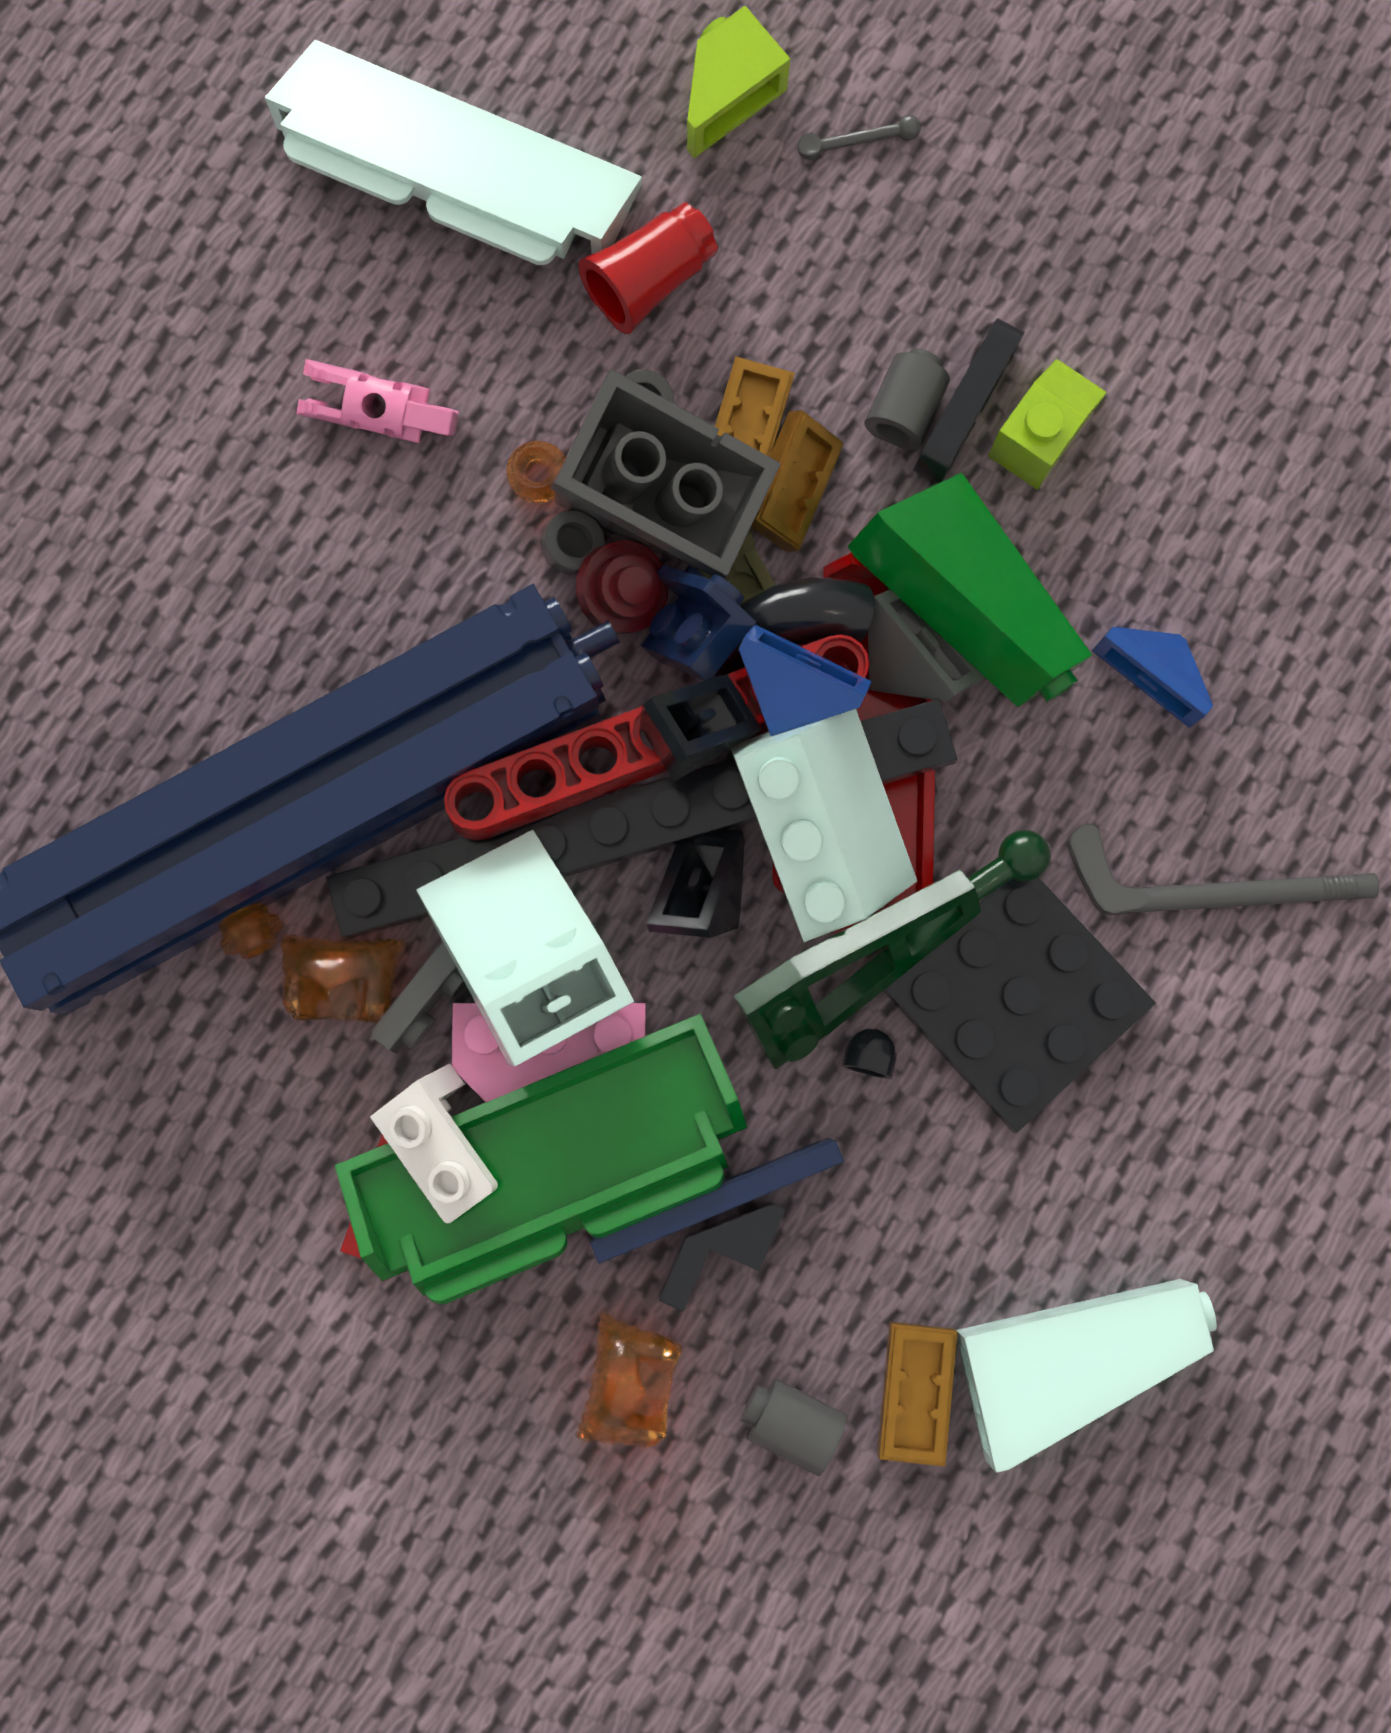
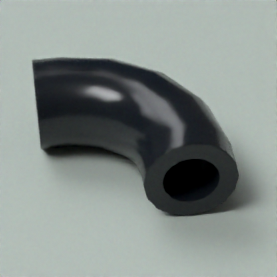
M809 577L774 585L740 603L739 606L756 621L755 625L796 645H801L840 634L850 636L860 642L865 638L870 629L874 616L875 601L870 586L864 583L847 579ZM742 641L717 671L721 676L745 668L739 651Z

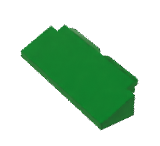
M700 1013L452 1116L451 1118L497 1181L498 1187L494 1192L451 1223H445L389 1143L336 1164L335 1169L361 1259L381 1281L409 1270L412 1283L423 1296L427 1295L433 1303L443 1305L560 1256L567 1247V1235L585 1228L593 1237H606L715 1191L724 1181L723 1170L728 1168L718 1140L748 1127L737 1095Z

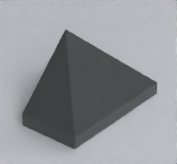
M887 590L874 596V616L868 630L869 680L872 681L869 690L930 700L939 699V701L948 702L975 687L985 679L975 667L894 592Z

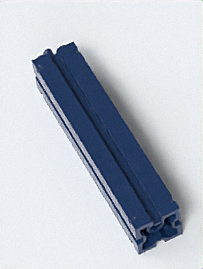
M533 583L511 595L510 600L505 604H494L2 868L3 871L0 874V951L4 958L0 959V963L23 1008L39 1011L49 1008L51 1013L68 1015L88 1004L91 998L112 991L444 810L446 788L454 778L462 773L601 722L598 708L601 703L606 701L601 690L604 686L590 659L620 643L612 625L607 620L572 639L570 635L572 628L555 597L543 601Z

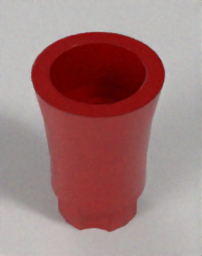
M684 202L669 213L662 212L646 225L613 245L581 259L578 269L582 283L591 300L614 327L624 334H630L659 303L681 284L702 269V264L717 254L719 247L714 238V230L699 209H695L687 202Z

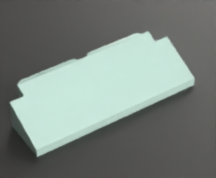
M317 40L312 42L265 96L276 128L281 130L285 137L283 144L285 153L292 162L395 205L408 202L412 195L427 201L428 215L433 221L536 265L548 264L555 256L564 259L576 234L590 240L592 254L613 245L642 185V176Z

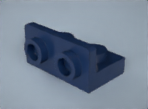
M662 565L657 571L658 578L678 598L674 603L665 606L656 614L649 627L650 634L640 646L661 663L702 681L712 679L756 621L739 606L744 600L741 592L721 576L714 574L708 579L691 566H687L682 571Z

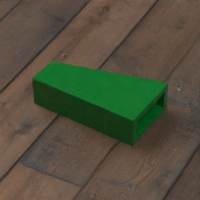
M962 473L877 512L847 546L856 559L1017 707L1040 694L1048 703L1067 691L1078 682L1073 671L1092 656V653Z

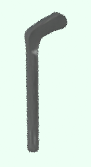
M1086 824L1078 827L1069 836L1067 841V847L1076 871L1091 902L1101 914L1110 916L1155 911L1377 898L1379 894V880L1375 873L1138 888L1119 885L1112 877L1104 855L1101 835L1095 825Z

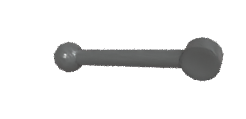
M906 115L897 124L822 139L813 133H807L798 141V152L802 158L813 160L820 155L821 151L897 136L905 140H912L920 133L921 124L917 117Z

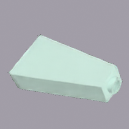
M1178 1279L957 1330V1341L985 1461L996 1473L1010 1470L1213 1352L1214 1348L1210 1332L1216 1331L1217 1323L1215 1312L1207 1293L1204 1291L1199 1292L1198 1285Z

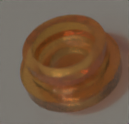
M531 441L522 444L511 454L507 463L506 472L511 489L517 496L532 503H543L554 499L555 491L550 488L565 460V456L556 446L545 441ZM534 465H543L549 469V475L541 482H533L527 478V471Z
M264 903L246 906L232 913L219 924L218 928L223 935L220 946L226 955L239 953L242 959L256 957L268 951L277 943L274 935L282 929L283 923L278 914H270Z

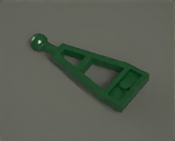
M1015 831L1009 834L1001 843L998 858L968 878L960 869L790 958L734 995L761 1050L774 1069H777L787 1061H797L810 1054L817 1046L819 1040L831 1033L980 914V900L1012 879L1024 882L1040 877L1050 863V849L1046 840L1034 831ZM879 948L882 949L881 953L817 1004L814 1003L808 986Z

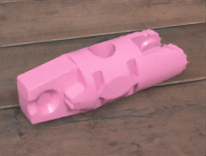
M309 359L305 360L303 375L310 376L314 381L327 384L333 382L346 385L342 408L328 405L327 402L317 399H299L297 415L355 429L369 430L414 443H420L422 430L446 436L455 435L459 411L429 404V388L405 382L389 381L367 373ZM378 394L384 398L386 403L385 412L381 417L377 416L372 408L373 401Z

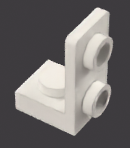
M451 1064L417 1080L370 1116L445 1223L453 1222L498 1187L495 1178L448 1113L452 1108L446 1101V1098L465 1085Z

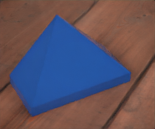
M755 624L745 635L739 647L770 736L859 708L872 682Z
M1112 627L1092 650V652L1189 728L1206 716L1213 707L1187 640L1180 634Z

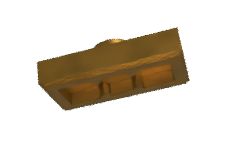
M735 356L715 427L719 429L717 434L722 436L724 433H727L770 457L778 436L795 373Z
M803 410L792 411L787 414L770 455V458L781 463L751 525L753 529L785 552L800 550L844 442Z
M889 1321L877 1448L879 1459L946 1467L957 1330Z

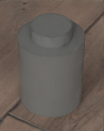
M918 348L911 349L910 352L897 353L893 357L864 422L866 429L874 437L905 450H916L921 447L950 382V376L943 368L942 360L935 354Z
M774 1378L768 1389L759 1384L756 1385L744 1408L740 1421L750 1426L746 1437L748 1441L819 1477L825 1471L837 1449L845 1429L847 1414Z

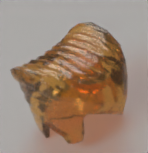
M297 934L283 935L281 940L283 950L281 960L283 966L281 969L284 974L282 979V1002L288 1013L292 1014L293 1019L298 1021L337 1019L378 1023L389 1009L394 990L393 981L397 976V966L401 962L400 956L406 949V939L396 940L395 938H389L385 941L383 939H376L374 941L366 939L360 942L358 940L348 941L345 939L335 941L331 939L321 940L317 937H300Z
M601 1311L599 1312L600 1320L597 1323L599 1334L597 1336L598 1346L596 1347L597 1358L594 1362L595 1370L591 1376L592 1386L589 1389V1398L585 1402L586 1409L583 1411L582 1421L577 1425L578 1430L575 1436L584 1442L600 1441L602 1443L610 1442L611 1444L622 1443L626 1446H654L660 1443L667 1434L668 1400L674 1370L682 1353V1345L650 1330H641L637 1325L626 1324L624 1320H616L612 1314Z

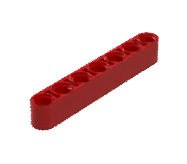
M841 634L829 636L802 646V648L827 660L835 659L843 662L850 671L864 678L867 675L869 667L867 652L860 642L850 636ZM746 668L728 674L761 727L760 731L748 739L769 732ZM642 706L467 771L454 778L446 788L444 797L445 810L452 826L457 833L467 839L476 841L489 839L666 772L667 770L656 752L646 747L640 738L643 732L640 728ZM590 748H604L612 753L616 759V764L606 773H589L579 762L584 752ZM533 770L546 771L554 778L555 786L550 793L543 797L527 796L519 788L520 780L526 773ZM480 792L492 798L494 801L493 809L482 820H466L458 813L460 802L470 793Z

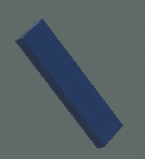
M824 1138L725 1179L722 1185L713 1192L606 1237H592L590 1244L598 1264L843 1163L844 1159L836 1140Z

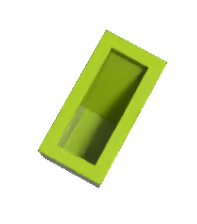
M743 6L728 18L723 16L712 21L697 40L687 118V150L693 158L700 155L787 91L790 57L746 6Z
M1056 359L1033 383L999 430L988 457L1038 490L1107 392Z

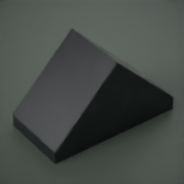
M728 674L651 697L642 704L640 728L673 782L761 730V727Z

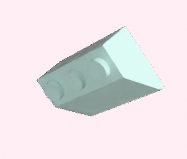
M856 709L774 736H770V733L767 732L743 741L731 748L794 920L804 942L867 919L917 882Z

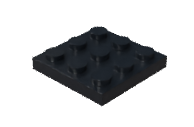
M1039 877L1032 881L1024 882L1012 879L979 902L980 914L883 990L1013 1133H1018L1156 1004Z

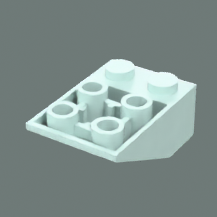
M534 830L416 889L508 1065L517 1066L634 1002L603 941Z

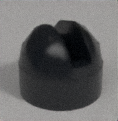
M864 1029L855 1034L849 1041L842 1067L878 1078L892 1079L897 1060L894 1043L881 1030Z

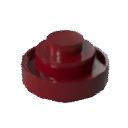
M618 540L596 547L583 559L576 575V597L581 611L594 626H598L608 620L614 631L618 634H629L648 628L653 618L665 607L668 600V587L657 575V571L663 563L651 549L635 541Z

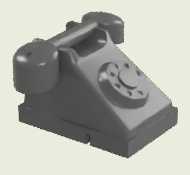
M610 369L550 488L555 491V503L569 511H563L555 515L542 531L540 540L542 554L548 564L557 571L568 575H575L578 573L583 559L596 547L605 545L604 533L602 531L604 529L609 533L623 536L690 564L711 576L717 574L725 578L737 557L781 463L727 433L719 436L717 434L718 428L675 405L673 391L668 381L659 373L645 369L635 370L623 376Z

